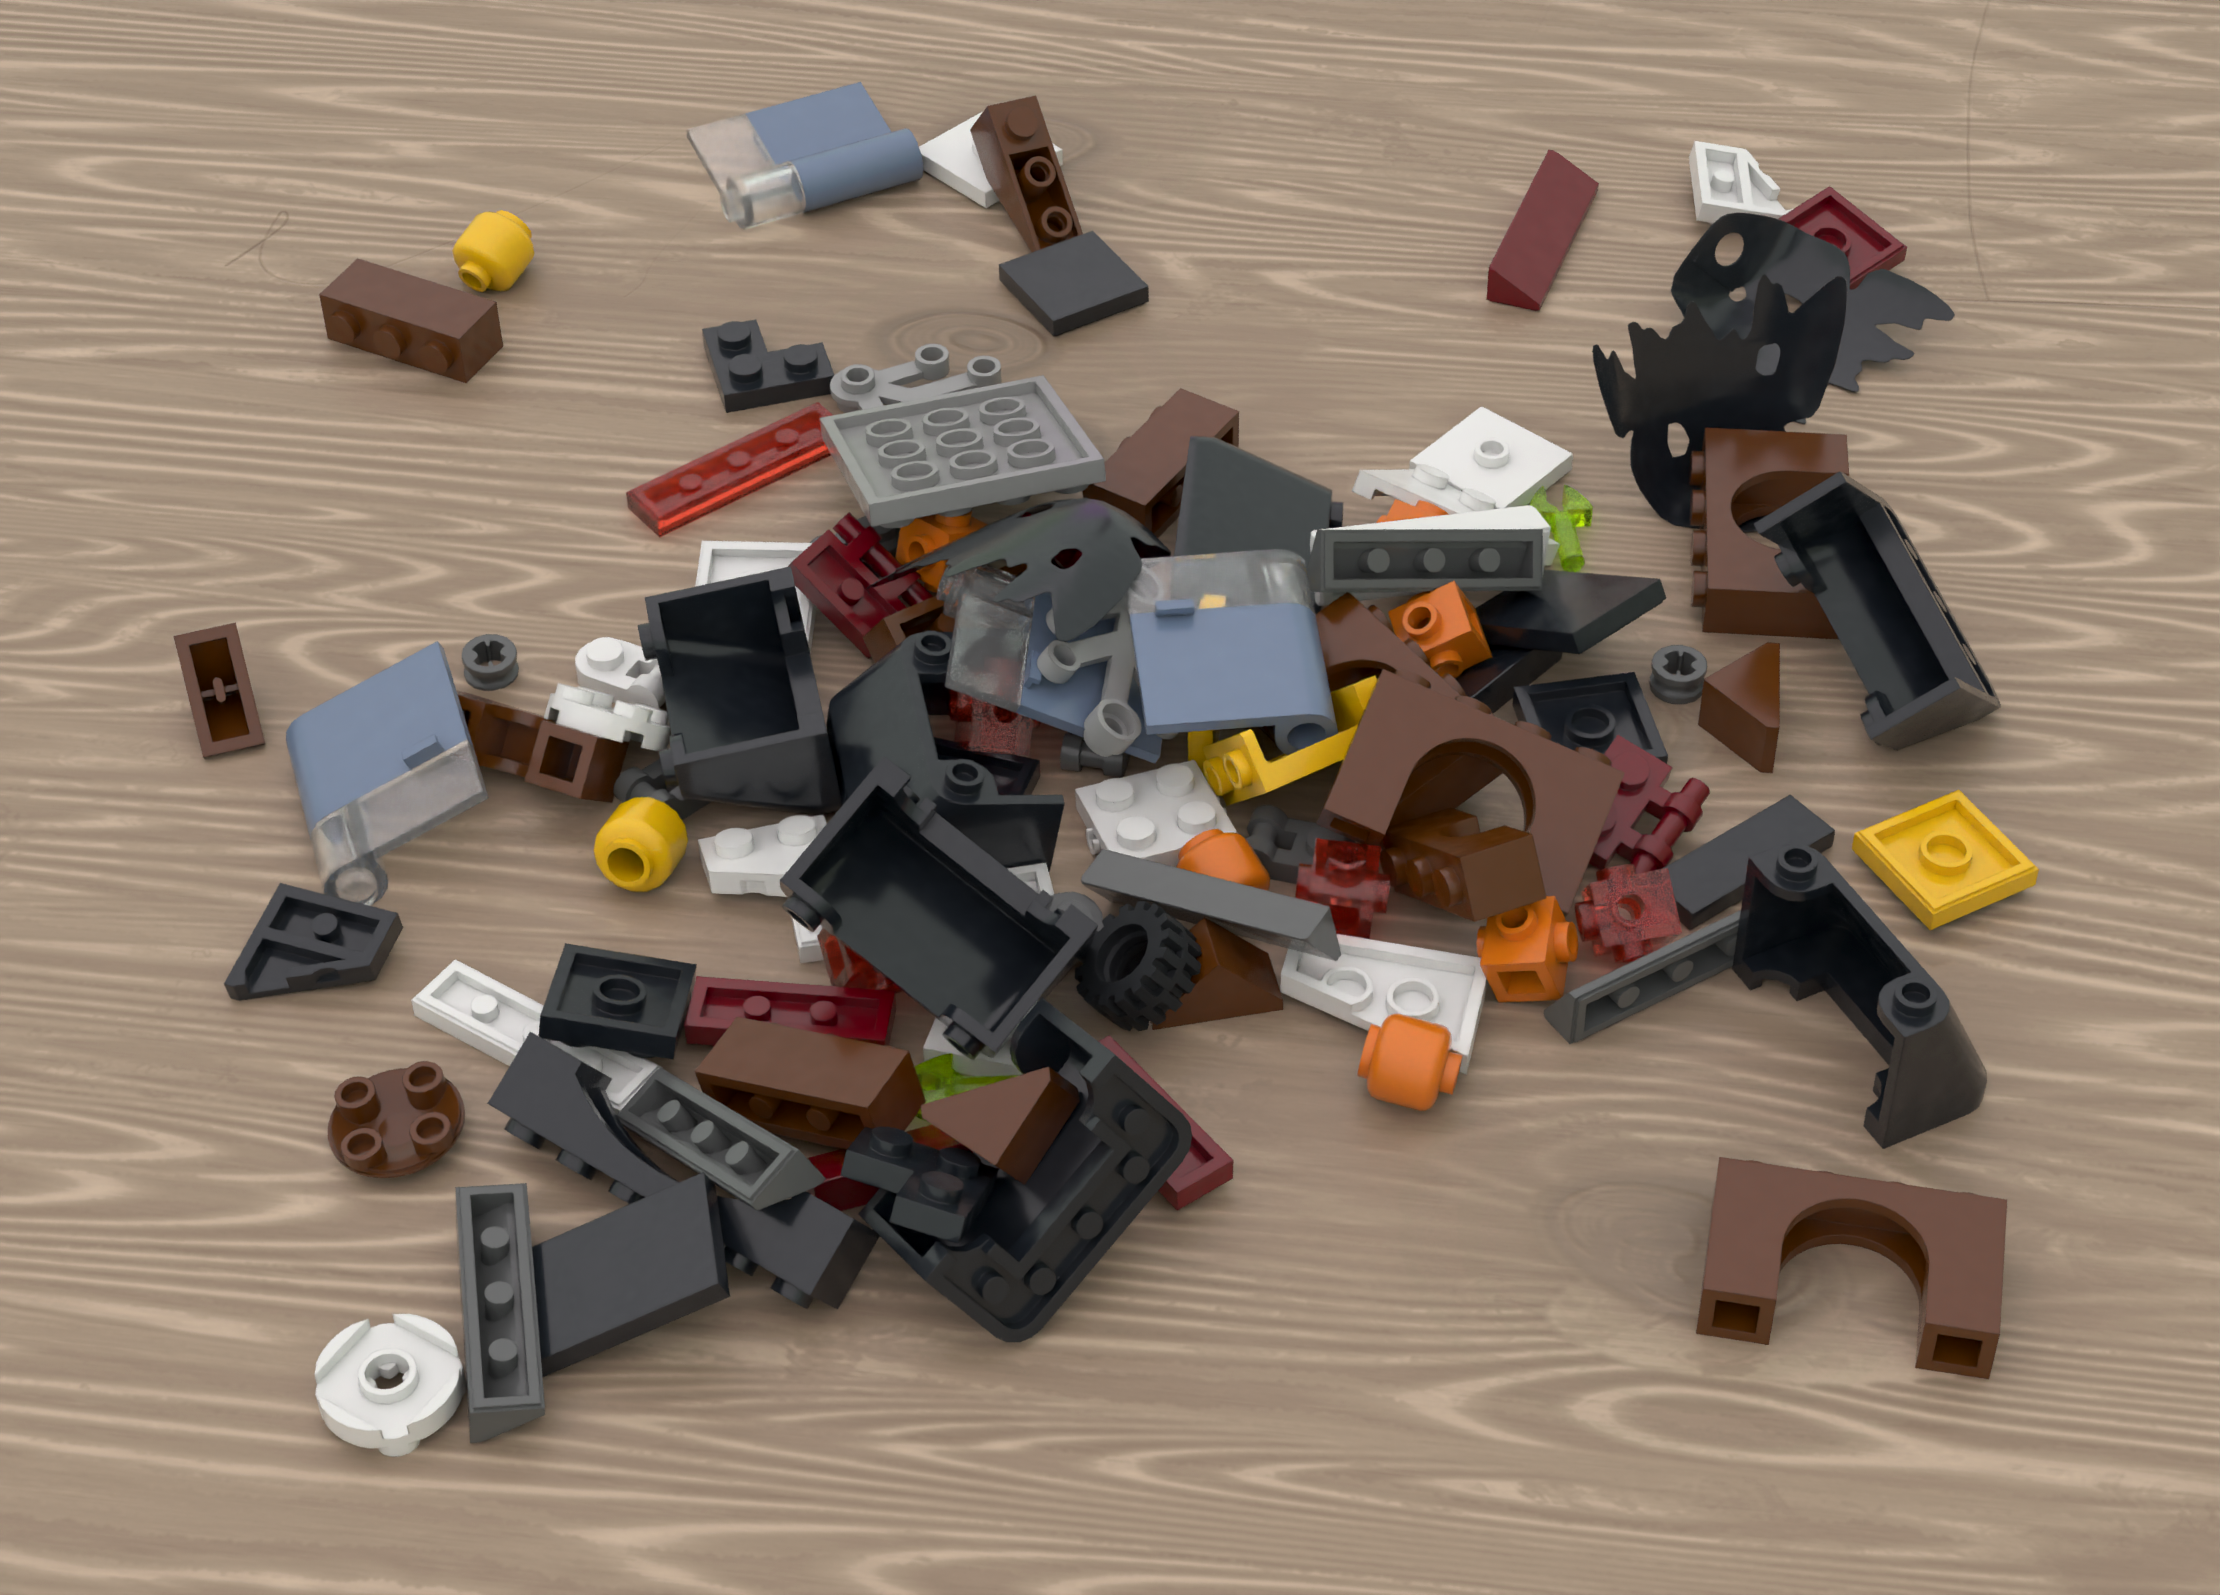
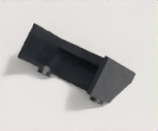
M1840 471L1754 523L1759 535L1778 544L1781 552L1776 554L1774 558L1787 582L1792 587L1801 583L1808 591L1814 593L1869 693L1865 697L1868 710L1861 713L1860 716L1868 736L1878 746L1884 745L1898 751L1978 721L2001 708L1999 698L1904 526L1890 505L1882 497Z
M924 631L913 634L834 695L829 703L826 729L842 805L879 761L886 756L911 776V780L906 786L920 798L917 806L926 797L937 805V814L1005 868L1046 863L1050 873L1065 805L1063 795H999L994 777L986 768L968 759L939 760L928 716L1006 715L1021 644L1019 632Z

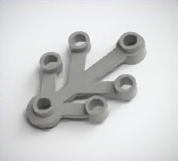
M926 344L916 350L915 361L879 371L862 364L848 366L833 376L830 382V391L839 409L844 413L884 406L883 404L890 405L1000 384L1002 382L1001 363L992 356H977L968 362L966 373L938 380L949 373V352L942 345ZM923 378L926 380H938L913 388L901 386Z
M1142 569L1123 598L1101 619L1115 618L1113 632L1070 643L1054 640L1037 659V665L1042 675L1049 681L1057 684L1066 683L1080 667L1108 661L1100 703L1086 717L1084 722L1085 730L1083 732L1084 741L1094 753L1104 757L1124 753L1139 737L1142 729L1138 715L1128 705L1132 677L1139 686L1130 629V614L1155 612V601L1164 600V593L1159 582ZM1051 608L1046 615V623L1049 629L1056 635L1053 608ZM1165 733L1155 735L1163 739H1173L1179 733Z

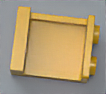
M1374 675L1330 692L1338 733L1289 755L1284 753L1266 761L1256 736L1251 729L1203 747L1207 759L1203 763L1204 773L1213 792L1218 796L1222 795L1226 806L1268 793L1343 760L1377 682L1376 676Z

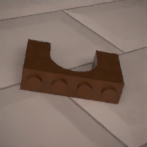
M1705 428L1702 451H1691L1689 467V486H1700V490H1692L1690 525L1700 526V530L1692 531L1690 565L1701 566V571H1693L1691 607L1702 608V632L1839 640L1815 594L1808 591L1801 583L1792 587L1784 578L1774 558L1781 550L1768 547L1753 540L1738 526L1753 518L1769 515L1840 471L1849 476L1847 435Z
M1346 592L1315 615L1330 692L1374 675L1378 680L1382 670L1385 669L1392 673H1395L1396 670H1406L1418 674L1431 683V690L1455 699L1456 696H1467L1454 677L1448 673L1439 676L1431 668L1427 656L1415 641L1408 638L1403 642L1394 634V630L1387 617L1375 605L1366 608L1350 592ZM1272 726L1258 727L1276 744ZM1449 755L1433 759L1419 767L1408 778L1388 827L1450 807L1455 809L1503 773L1492 764L1471 756ZM1383 839L1378 845L1382 850L1385 849Z
M1383 669L1372 690L1316 824L1376 850L1387 831L1408 778L1414 771L1433 759L1449 755H1465L1484 760L1505 774L1515 787L1524 812L1523 831L1533 834L1546 896L1556 897L1564 917H1566L1625 772L1611 767V760L1598 751L1585 747H1577L1575 750L1551 741L1550 733L1537 725L1523 721L1515 722L1513 725L1490 715L1491 709L1474 698L1456 696L1455 699L1431 690V683L1418 674L1406 670H1396L1395 673Z
M1719 1157L1696 1334L1769 1345L1777 1300L1779 1274L1783 1267L1798 1254L1814 1247L1830 1244L1854 1245L1877 1252L1894 1262L1909 1277L1916 1289L1919 1300V1323L1915 1368L1989 1379L2000 1337L2007 1199L1981 1196L1970 1192H1954L1913 1186L1895 1181L1886 1182L1839 1175L1828 1171H1812L1765 1164L1754 1160L1745 1161Z

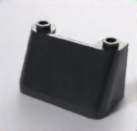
M1191 436L1173 558L1171 600L1193 598L1195 609L1200 608V603H1203L1204 599L1226 600V607L1298 603L1310 608L1316 615L1322 610V606H1318L1315 602L1314 592H1304V579L1311 555V531L1342 527L1344 502H1332V489L1221 439Z
M791 566L645 597L649 622L639 624L638 631L645 661L657 659L662 677L671 735H669L671 748L659 750L667 788L679 786L682 797L686 799L811 815L837 812L842 807L841 794Z
M884 756L780 879V888L788 897L782 907L794 920L811 932H814L819 925L822 926L946 1025L947 1029L943 1032V1037L963 1055L975 1060L981 1052L990 1058H994L1010 1040L1020 1022L1041 998L1045 999L1091 946L1098 925L1072 904L1066 911L1057 908L1053 913L1050 911L1053 901L1051 895L1044 890L1038 894L936 813L937 805L926 797L917 806L920 798L906 786L911 780V776Z
M1803 844L1781 845L1750 856L1748 858L1732 969L1750 991L1761 987L1763 979L1778 980L1790 985L1789 993L1796 1001L1826 991L1885 1060L1889 1068L1877 1072L1875 1075L1873 1092L1878 1099L1867 1107L1863 1125L1880 1147L1885 1149L1976 1110L1984 1097L1987 1084V1070L1945 992L1827 858L1816 849Z
M1043 998L1036 1003L1013 1033L1009 1048L1011 1060L1022 1074L1050 1067L1078 1088L1080 1101L1027 1183L1024 1185L999 1169L993 1194L959 1244L891 1223L890 1218L897 1193L881 1188L858 1213L928 1284L993 1336L1004 1342H1022L1032 1338L1047 1324L1183 1162L1190 1150L1192 1141L1190 1123L1177 1108L1114 1053ZM973 1152L981 1159V1163L992 1167H996L995 1165L991 1164L990 1162H988L987 1160Z

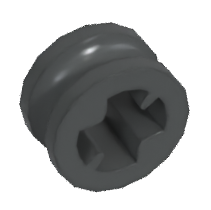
M498 634L481 635L470 640L462 650L464 677L466 682L475 689L483 691L502 689L513 683L518 676L517 650L514 643L507 637ZM497 660L501 661V663L493 666L492 661ZM483 662H488V666L480 665Z
M1670 645L1661 648L1654 654L1651 663L1652 673L1649 680L1651 692L1655 697L1671 704H1688L1696 701L1702 696L1704 677L1708 667L1706 658L1696 649L1684 645Z

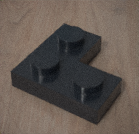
M756 319L744 322L731 321L721 326L702 329L704 349L726 413L831 394L830 382L834 372L823 342L810 345L798 344L787 349L768 352Z
M880 1126L872 1129L865 1127L846 1150L840 1176L897 1193L890 1218L891 1223L959 1244L993 1194L999 1168L981 1163V1159L977 1155L964 1149L949 1147L938 1150L913 1142L914 1139L910 1134L897 1128Z

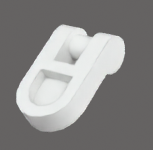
M602 637L587 643L578 651L575 657L578 684L581 687L614 696L613 703H616V700L659 709L666 701L657 659L645 661L641 646L623 640Z

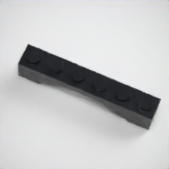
M530 1032L487 1103L510 1117L504 1130L539 1150L545 1140L548 1139L562 1148L555 1159L556 1161L591 1181L596 1172L600 1170L615 1179L608 1192L628 1204L679 1183V1181L655 1164L623 1127L605 1091L612 1078ZM806 1191L793 1196L791 1199L780 1201L758 1211L741 1200L717 1196L725 1261L750 1276H753L760 1265L777 1276L770 1287L772 1290L805 1309L809 1308L814 1298L838 1309L880 1237L873 1229Z

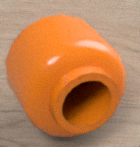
M1220 829L1202 832L1189 840L1178 854L1179 862L1176 866L1177 868L1267 891L1270 889L1269 873L1248 840L1238 833H1223Z
M1394 1013L1389 1015L1381 1026L1370 1025L1357 1076L1367 1079V1089L1371 1097L1414 1110L1426 1111L1435 1104L1439 1092L1453 1095L1463 1055L1450 1052L1452 1036L1447 1027Z

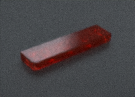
M816 402L626 492L628 509L660 538L831 456L822 439L820 418L832 416L833 414L819 402Z

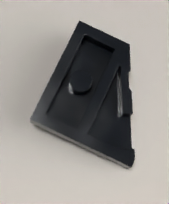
M280 883L224 982V986L231 999L241 1001L374 981L403 929L401 920L396 912Z

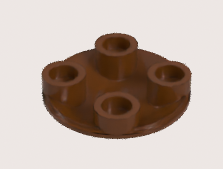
M420 1061L408 1068L388 1070L369 1078L361 1076L352 1077L341 1083L335 1091L334 1098L337 1105L328 1123V1141L336 1159L347 1169L357 1174L373 1178H395L409 1175L432 1165L452 1148L463 1129L465 1121L464 1103L457 1088L444 1077L441 1067L429 1061Z

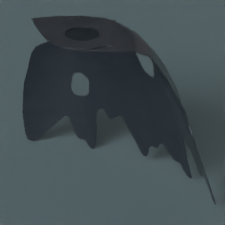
M1730 213L1716 220L1682 262L1673 277L1671 287L1672 296L1683 317H1685L1689 302L1694 301L1716 339H1722L1732 329H1735L1739 337L1743 339L1751 331L1757 286L1763 274L1767 275L1771 283L1781 284L1784 294L1796 298L1802 304L1833 278L1842 276L1846 279L1847 285L1845 324L1836 365L1829 384L1853 392L1859 391V385L1855 380V376L1862 371V361L1870 360L1886 363L1892 359L1907 360L1915 354L1913 351L1895 342L1875 325L1898 324L1915 330H1921L1925 319L1951 321L1955 316L1949 305L1937 295L1914 281L1886 269H1879L1868 273L1856 289L1850 290L1848 258L1838 247L1809 235L1785 221L1750 213ZM1729 233H1738L1743 238L1744 243L1740 257L1730 265L1723 266L1718 264L1715 258V251L1719 241ZM1744 287L1746 297L1743 300L1734 301L1730 298V291L1733 292L1736 288ZM1777 344L1764 345L1759 350L1756 370L1760 374L1770 375L1776 371L1780 357V348ZM1806 419L1796 420L1795 422L1805 424Z
M1763 274L1757 286L1751 331L1743 339L1739 337L1735 329L1730 330L1722 339H1716L1694 301L1689 302L1683 321L1672 327L1666 339L1661 338L1653 328L1642 329L1638 323L1631 322L1628 325V331L1633 349L1635 378L1624 371L1614 350L1610 353L1609 358L1606 359L1599 345L1593 346L1592 352L1596 376L1614 432L1618 437L1624 438L1629 431H1633L1630 447L1631 470L1640 491L1661 518L1675 526L1700 529V526L1690 525L1692 490H1700V486H1689V467L1691 451H1702L1705 428L1785 431L1784 427L1788 423L1806 419L1815 414L1820 407L1839 352L1846 315V279L1842 276H1836L1791 313L1788 310L1782 285L1771 283L1767 275ZM1777 344L1780 348V357L1776 371L1770 375L1760 374L1756 370L1759 350L1764 345ZM1672 423L1681 424L1689 438L1686 453L1677 457H1672L1668 446V425ZM1766 516L1753 518L1738 527L1743 532H1755L1757 529L1754 523Z
M1089 498L1054 500L1035 505L997 520L902 565L895 572L868 586L867 589L894 581L943 560H948L946 565L951 566L944 577H951L1002 559L1006 561L1008 567L1026 564L1027 569L999 592L993 602L998 603L1010 599L1013 602L1019 603L1046 592L1051 593L1056 638L1059 641L1068 642L1096 625L1123 598L1141 572V569L1148 573L1152 572L1171 556V551L1148 528L1127 512L1104 501ZM1025 512L1031 514V516L1021 518ZM1078 549L1082 552V556L1070 568L1059 569L1051 563V559L1063 550Z

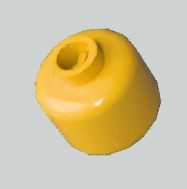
M500 210L496 211V213L489 211L476 215L457 240L452 250L454 261L459 268L458 275L467 286L478 292H484L487 288L496 291L511 289L535 254L533 242L531 241L532 235L528 226L520 218L508 211Z
M634 797L621 803L597 833L593 849L596 864L603 875L617 887L631 892H648L667 880L684 857L688 843L686 826L679 814L665 802L651 797Z

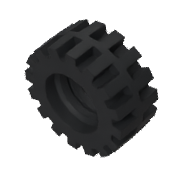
M1137 901L1135 908L1128 903L1119 907V916L1114 917L1110 913L1102 920L1104 927L1099 932L1096 931L1091 946L1079 959L1083 965L1075 968V979L1080 982L1076 986L1078 993L1100 1014L1127 1031H1131L1132 1027L1137 1031L1148 1030L1149 1021L1159 1025L1166 1020V1011L1171 1009L1176 1012L1183 1005L1179 998L1183 993L1190 994L1195 986V983L1190 980L1191 976L1199 974L1201 969V963L1195 959L1202 955L1200 945L1195 942L1197 938L1177 919L1154 903L1150 905L1146 901Z

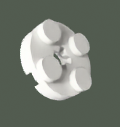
M558 683L556 692L550 694L544 718L547 720H556V723L622 743L623 741L629 742L630 739L642 743V748L659 751L667 749L669 735H671L667 711L635 703L634 705L616 700L615 707L612 708L614 696L561 683Z
M392 1314L394 1323L380 1324L374 1327H370L369 1319L352 1324L337 1334L326 1345L316 1362L315 1379L317 1387L315 1395L322 1419L327 1427L336 1436L348 1443L369 1449L378 1448L382 1454L390 1457L411 1453L417 1448L421 1439L427 1438L439 1430L453 1416L466 1392L463 1366L452 1336L436 1322L413 1314ZM398 1372L404 1374L402 1377L403 1382L390 1389H378L374 1381L379 1376L391 1379Z

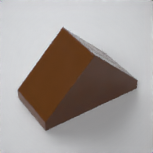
M236 622L173 636L203 758L265 744Z
M1772 642L1763 644L1704 679L1698 725L1762 773H1773L1780 728V643Z
M1204 917L1189 930L1197 938L1195 942L1200 945L1202 955L1195 958L1201 963V969L1199 974L1191 976L1190 980L1195 983L1190 994H1182L1179 1000L1183 1005L1176 1012L1171 1009L1165 1012L1166 1020L1159 1025L1154 1024L1152 1021L1150 1023L1152 1030L1283 1010V998L1269 954Z
M1046 1067L922 1104L921 1113L924 1120L1025 1185L1080 1099L1078 1088L1050 1067Z

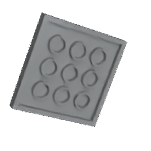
M1044 375L820 418L822 439L871 527L880 525L884 528H900L911 524L915 518L935 514L945 517H956L969 513L976 506L996 502L1001 505H1017L1028 501L1032 495L1052 491L1061 494H1073L1085 490L1089 484L1106 481L1104 458Z

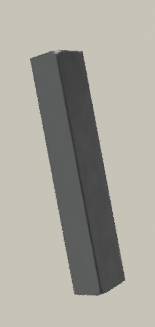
M1543 529L1317 530L1304 579V592L1433 591L1452 581H1455L1462 591L1542 590Z
M1104 849L1100 851L1081 877V882L1085 887L1113 903L1121 905L1129 903L1135 908L1137 901H1146L1150 905L1153 903L1158 905L1178 920L1197 924L1205 917L1235 935L1337 961L1341 956L1329 906Z
M1741 910L1568 992L1544 1010L1545 1019L1569 1044L1576 1043L1732 967Z
M661 1067L655 1071L617 1114L623 1127L696 1173L704 1172L715 1185L756 1211L815 1188L826 1180L800 1150Z
M527 1183L455 1187L456 1231L470 1443L489 1440L545 1415Z

